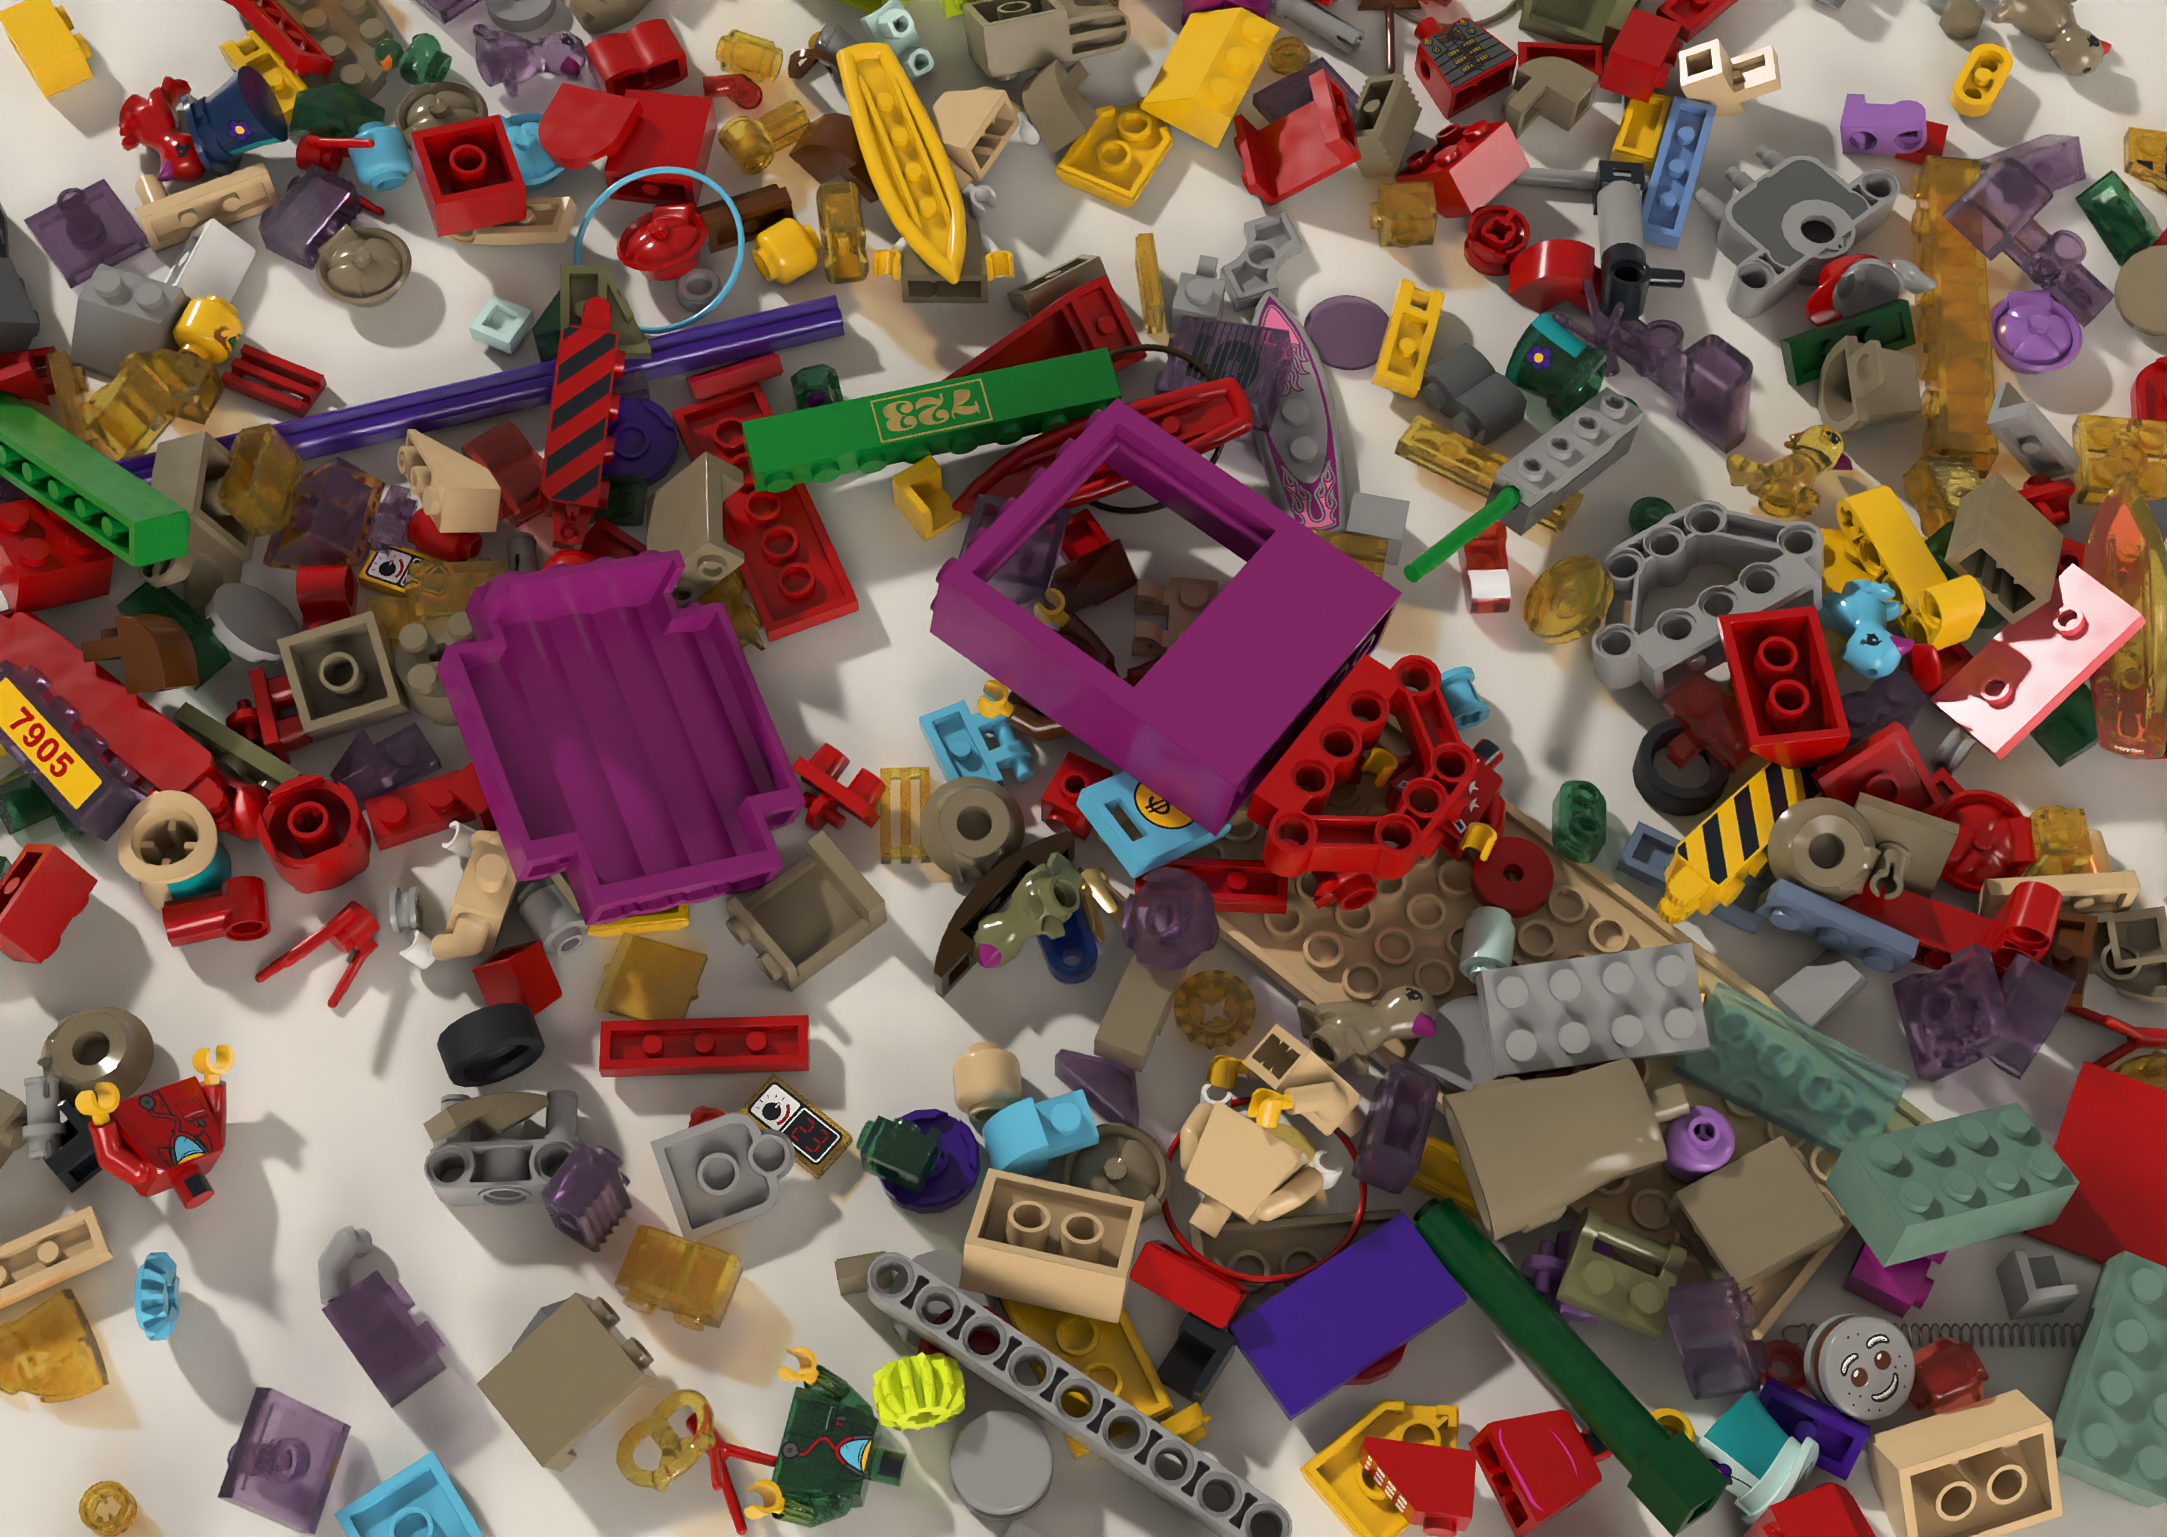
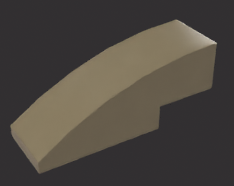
M1148 928L1128 964L1095 1036L1094 1055L1143 1072L1157 1035L1160 1036L1195 952L1196 944Z

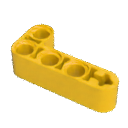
M1881 485L1840 499L1836 507L1838 523L1871 580L1879 584L1888 583L1890 588L1895 591V596L1885 601V603L1890 601H1899L1901 603V615L1895 618L1906 638L1914 640L1915 644H1931L1937 651L1968 640L1985 611L1984 593L1977 580L1968 574L1947 580L1897 496L1887 485Z

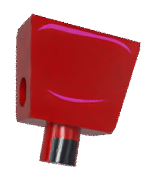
M1563 1409L1491 1422L1468 1443L1472 1451H1477L1476 1460L1515 1537L1527 1536L1585 1497L1602 1481V1474L1596 1463L1608 1459L1612 1455L1590 1429L1579 1432L1570 1413Z

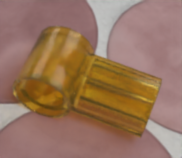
M790 100L752 121L746 116H738L731 119L722 127L718 141L743 173L754 175L769 166L776 152L796 143L811 122L799 101Z

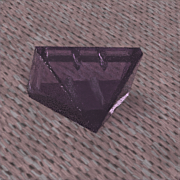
M1061 1049L1055 1055V1076L1072 1091L1083 1089L1088 1104L1109 1123H1124L1131 1128H1139V1106L1134 1069L1104 1058Z

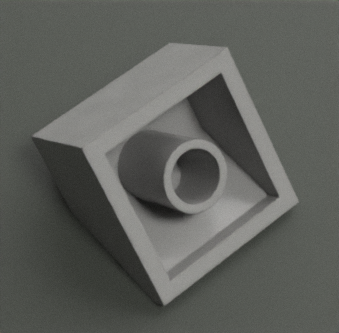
M100 263L78 297L69 360L71 365L154 391L180 349L174 340L172 331L189 304L183 289Z

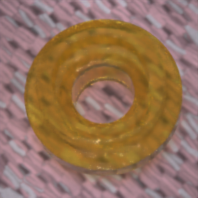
M1287 36L1276 40L1271 45L1267 59L1269 68L1272 71L1284 76H1292L1301 72L1310 63L1311 55L1309 48L1304 45L1302 39Z

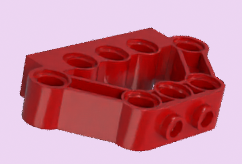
M1365 653L1253 792L1246 817L1267 830L1262 847V858L1265 865L1273 873L1282 877H1295L1302 875L1305 871L1372 872L1383 879H1398L1405 876L1421 856L1429 860L1434 855L1446 836L1441 829L1448 820L1457 824L1473 800V798L1467 795V792L1478 768L1477 758L1474 751L1461 740L1439 688L1441 673L1437 665L1430 659L1421 655H1409L1402 657L1389 669ZM1405 686L1413 687L1417 689L1419 692L1411 691L1407 689ZM1389 713L1395 716L1421 776L1412 779L1406 784L1395 813H1389L1383 817L1321 815L1326 808L1333 785L1343 784L1351 778L1361 750H1369L1377 745ZM1355 716L1365 717L1371 722L1361 721ZM1328 750L1337 751L1341 753L1343 757L1334 756L1330 754ZM1440 771L1450 772L1455 777L1445 776ZM1300 785H1308L1317 792H1307ZM1412 806H1421L1429 813L1419 812ZM1282 839H1292L1301 846L1291 847L1285 844ZM1384 841H1393L1399 844L1402 849L1391 848Z

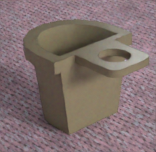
M1846 335L1825 358L1820 370L1817 387L1818 409L1821 420L1828 431L1848 435L1863 426L1905 422L1922 411L1915 356L1881 348V343L1878 340H1869L1863 344L1858 343L1857 336Z

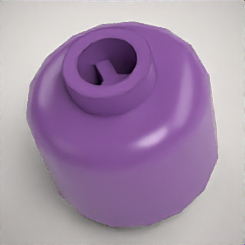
M1689 1107V1114L1671 1119L1662 1136L1667 1153V1160L1663 1164L1674 1177L1683 1182L1694 1183L1724 1167L1735 1150V1135L1731 1124L1721 1113L1710 1107Z

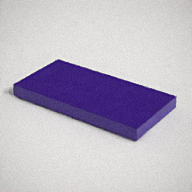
M1401 1212L1229 1325L1227 1332L1237 1338L1236 1346L1286 1417L1291 1421L1463 1306L1468 1297L1405 1213Z

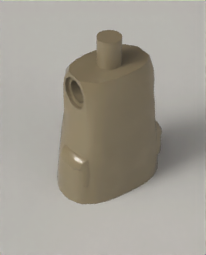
M1630 1058L1609 1062L1568 1076L1537 1078L1524 1081L1520 1078L1504 1076L1502 1079L1475 1084L1471 1090L1442 1096L1444 1114L1453 1144L1478 1214L1492 1242L1520 1230L1523 1233H1527L1549 1222L1555 1223L1564 1215L1567 1206L1599 1187L1618 1178L1629 1176L1664 1163L1667 1160V1153L1658 1123L1690 1113L1685 1092L1679 1083L1647 1093L1636 1066Z

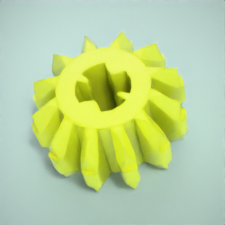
M921 1352L917 1356H903L899 1361L887 1362L883 1365L882 1369L873 1374L874 1387L872 1388L875 1410L879 1414L881 1425L893 1427L898 1431L908 1428L915 1431L924 1427L935 1428L938 1423L950 1422L955 1418V1415H959L965 1409L964 1397L966 1396L963 1372L959 1369L957 1359L945 1356V1354L938 1352L932 1355H925Z

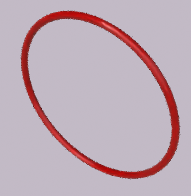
M1252 1096L1233 1099L1231 1101V1108L1250 1104ZM1334 1131L1349 1151L1357 1170L1360 1193L1356 1216L1348 1233L1338 1246L1321 1260L1298 1271L1260 1276L1244 1274L1224 1268L1201 1255L1187 1242L1172 1218L1167 1198L1162 1205V1213L1170 1232L1179 1245L1192 1258L1234 1280L1258 1284H1273L1296 1280L1304 1277L1345 1250L1356 1235L1367 1205V1179L1360 1155L1349 1138L1346 1139ZM1180 1132L1166 1153L1170 1164L1180 1145Z

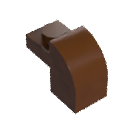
M829 113L808 124L789 153V156L820 184L839 174L868 202L873 203L879 200L861 153L851 116Z
M152 613L115 616V628L100 630L101 639L81 643L84 662L122 659L128 695L162 692L200 685L192 642L184 628L167 615Z

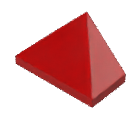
M29 349L0 358V391L51 406Z

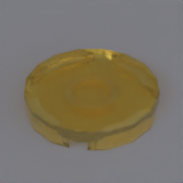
M1587 555L1570 556L1558 561L1544 571L1529 589L1524 602L1523 619L1529 630L1548 644H1566L1579 639L1590 631L1587 626L1596 617L1600 621L1607 613L1614 595L1613 579L1598 560Z

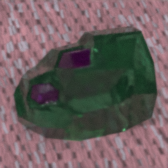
M826 364L804 367L790 377L796 411L844 401L838 375L833 367Z

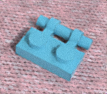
M986 694L982 695L991 701H996L994 698L989 697ZM964 700L919 717L920 728L947 782L961 777L972 776L992 780L1004 787V780L999 771L1004 768L1012 769L1018 782H1025L1035 775L1029 762L1032 755L1025 741L1018 740L1012 726L1005 722V716L1000 714L995 718H986L980 713L971 715ZM985 733L994 734L1000 747L989 751L982 735Z

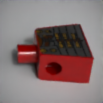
M1427 17L1416 27L1414 36L1420 43L1417 48L1415 73L1447 120L1512 84L1518 55L1470 18H1461L1443 28L1433 17Z

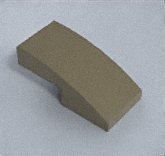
M530 1092L487 1094L449 1106L423 1125L434 1143L476 1122L486 1141L526 1121L550 1105L546 1095Z

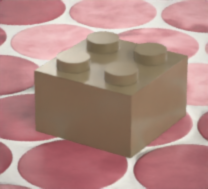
M373 610L277 639L304 733L314 740H324L412 712L396 672L394 652L385 622Z

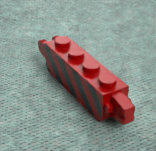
M593 296V298L585 301L580 326L570 325L561 331L557 350L537 507L545 517L551 518L552 547L581 551L589 523H594L597 508L606 509L610 481L601 480L603 464H612L615 437L606 436L608 421H617L620 404V394L612 393L613 378L622 379L626 351L617 349L619 332L609 331L612 312L611 305H609V301L605 300V297L601 298L600 296Z

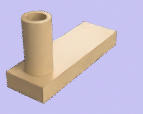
M263 162L168 196L162 181L157 180L158 176L144 175L135 184V189L142 206L134 209L153 252L187 240L192 230L212 218L226 226L280 206L271 178Z
M2085 829L2076 833L2071 839L2082 873L1985 879L1973 908L1975 914L1993 920L2015 886L2021 882L2035 881L2048 884L2061 893L2063 900L2060 911L2077 914L2111 910L2113 913L2129 911L2140 889V884L2135 870L2114 871L2101 831Z

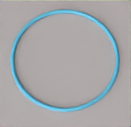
M671 166L654 167L622 178L606 189L591 205L583 218L576 236L574 265H581L580 257L583 237L596 210L620 187L648 175L673 173L693 177L713 188L727 203L737 227L738 252L733 271L723 290L707 307L686 320L661 327L639 326L643 334H661L676 331L704 318L727 296L742 266L745 236L742 219L736 205L719 184L709 177L690 169Z

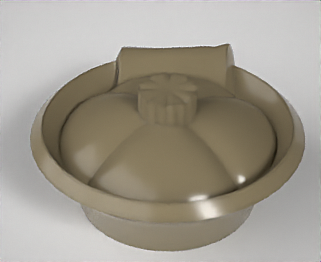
M451 81L434 82L414 90L401 102L396 113L395 124L396 128L403 133L408 149L412 151L410 132L488 117V108L483 97L476 90L465 84Z
M345 224L317 249L319 257L316 263V276L322 289L331 297L357 307H375L389 301L404 284L411 270V253L406 243L390 231L373 227L352 229L348 224Z
M961 777L943 784L929 797L920 818V837L927 855L941 870L957 877L961 883L981 880L1003 860L1019 851L1024 840V818L1017 801L1003 786L982 777Z
M1825 797L1806 799L1788 808L1775 822L1767 847L1768 862L1776 881L1782 878L1836 903L1847 899L1853 894H1862L1863 887L1874 871L1881 851L1875 848L1872 831L1862 815L1842 801Z
M96 1008L82 1013H73L59 1020L57 1028L44 1041L37 1064L43 1067L45 1080H47L48 1076L60 1077L59 1100L63 1101L66 1099L72 1107L76 1108L75 1100L81 1091L92 1090L96 1095L98 1103L95 1085L101 1082H111L116 1085L120 1093L121 1102L132 1095L148 1076L154 1058V1044L148 1028L137 1016L118 1008Z
M1124 1123L1097 1125L1099 1144L1063 1155L1059 1172L1060 1184L1145 1202L1141 1225L1151 1217L1162 1214V1205L1167 1198L1171 1185L1170 1163L1161 1145L1144 1130Z

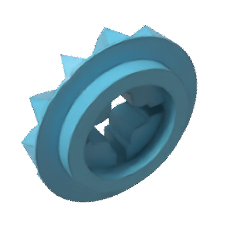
M167 1252L149 1253L136 1276L134 1292L136 1318L139 1327L144 1330L150 1341L166 1340L169 1335H172L176 1328V1319L180 1315L178 1308L179 1299L181 1298L178 1287L180 1279L176 1276L177 1265Z

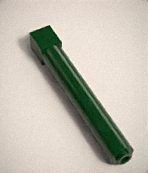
M1433 1198L1421 1206L1414 1215L1413 1219L1416 1222L1414 1227L1456 1283L1632 1475L1627 1487L1664 1528L1675 1537L1711 1511L1729 1481L1683 1431L1674 1437L1667 1432L1452 1198H1446L1441 1201Z

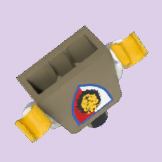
M966 218L967 240L965 259L957 284H950L929 267L903 237L897 241L891 250L881 249L874 252L873 277L877 278L878 275L884 274L898 281L901 272L903 302L988 303V282L994 281V277L1008 276L1009 279L1015 278L1012 253L1001 251L989 235L980 234L978 221L974 218Z

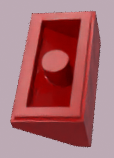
M1159 1239L1145 1242L1130 1272V1279L1217 1328H1224L1230 1322L1249 1294L1247 1287Z

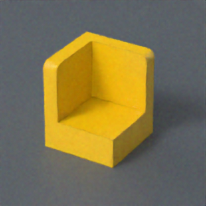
M931 455L892 477L894 504L925 541L962 519V512L955 511L952 508L954 501L942 488L941 466Z

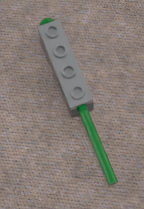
M1608 387L1603 389L1498 468L1494 478L1495 482L1491 486L1485 506L1404 567L1405 577L1410 582H1418L1496 521H1500L1519 536H1522L1629 452L1644 411L1639 409L1637 403L1631 398L1617 394Z

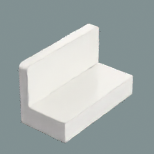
M212 218L191 231L164 283L182 288L188 302L192 299L206 298L212 295L230 303L256 254V249Z

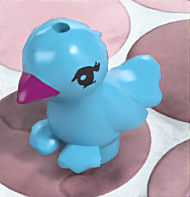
M1859 579L1846 583L1843 586L1842 593L1831 592L1822 597L1823 608L1817 610L1822 631L1833 630L1843 639L1848 640L1847 645L1839 649L1843 654L1841 660L1850 664L1861 676L1871 679L1883 678L1894 671L1899 664L1901 656L1911 650L1915 641L1892 635L1885 629L1887 621L1894 620L1902 612L1899 601L1882 603L1895 596V591L1890 588L1888 583L1879 584Z

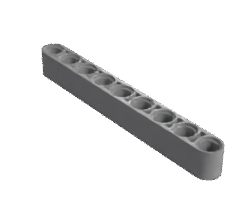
M887 1252L879 1255L871 1263L867 1273V1294L870 1301L879 1310L948 1356L957 1359L960 1364L1219 1537H1253L1250 1531V1522L1255 1516L1269 1518L1275 1524L1277 1537L1291 1536L1292 1520L1288 1511L1281 1504L907 1256L898 1252ZM886 1271H896L905 1277L907 1285L901 1292L888 1294L877 1286V1278ZM941 1301L950 1307L953 1316L948 1322L935 1325L924 1318L922 1314L923 1307L929 1302ZM978 1331L989 1332L996 1338L998 1349L989 1355L976 1354L970 1349L968 1338ZM1024 1361H1031L1042 1369L1044 1380L1036 1386H1025L1016 1379L1014 1368ZM1069 1392L1083 1394L1090 1404V1412L1081 1418L1069 1416L1061 1406V1398ZM1115 1423L1129 1425L1136 1434V1445L1129 1449L1115 1447L1108 1437L1110 1425ZM1161 1454L1176 1456L1183 1466L1182 1477L1177 1480L1162 1478L1155 1468L1156 1457ZM1208 1485L1223 1487L1230 1498L1228 1510L1224 1512L1210 1510L1202 1499L1204 1487Z

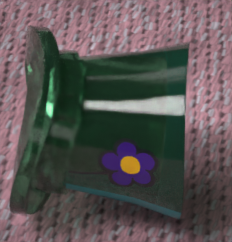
M1546 312L1530 323L1522 334L1509 360L1505 377L1519 390L1547 400L1546 406L1551 408L1552 416L1561 422L1600 392L1607 367L1610 345L1603 342L1599 351L1590 345L1586 346L1569 332L1552 313Z

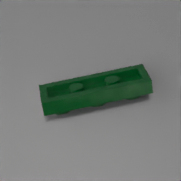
M1898 298L1779 340L1788 384L1799 386L1818 379L1827 354L1846 335L1857 336L1858 343L1863 344L1869 340H1878L1881 343V348L1894 351L1916 344L1908 300Z

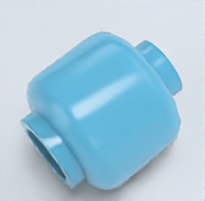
M373 121L360 126L358 134L353 138L371 139L375 142L373 148H348L356 176L360 183L372 186L374 191H388L402 186L407 181L406 176L413 168V162L401 130L395 127L384 126V123L381 121Z

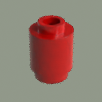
M423 508L417 510L413 515L407 530V540L415 545L417 551L455 566L463 567L468 562H473L482 548L483 540L479 532L440 533L431 517L425 514Z

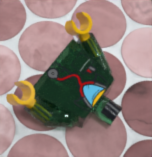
M797 1347L787 1349L786 1351L798 1359L800 1364L799 1371L795 1373L788 1367L778 1368V1376L785 1382L804 1381L805 1388L796 1387L772 1480H760L746 1487V1490L758 1492L762 1496L763 1507L751 1505L744 1508V1512L750 1519H759L772 1514V1517L776 1520L813 1528L846 1516L851 1508L863 1507L870 1481L900 1487L905 1473L907 1454L878 1448L881 1427L879 1419L874 1417L872 1406L847 1381L824 1366L817 1365L816 1357L810 1349Z

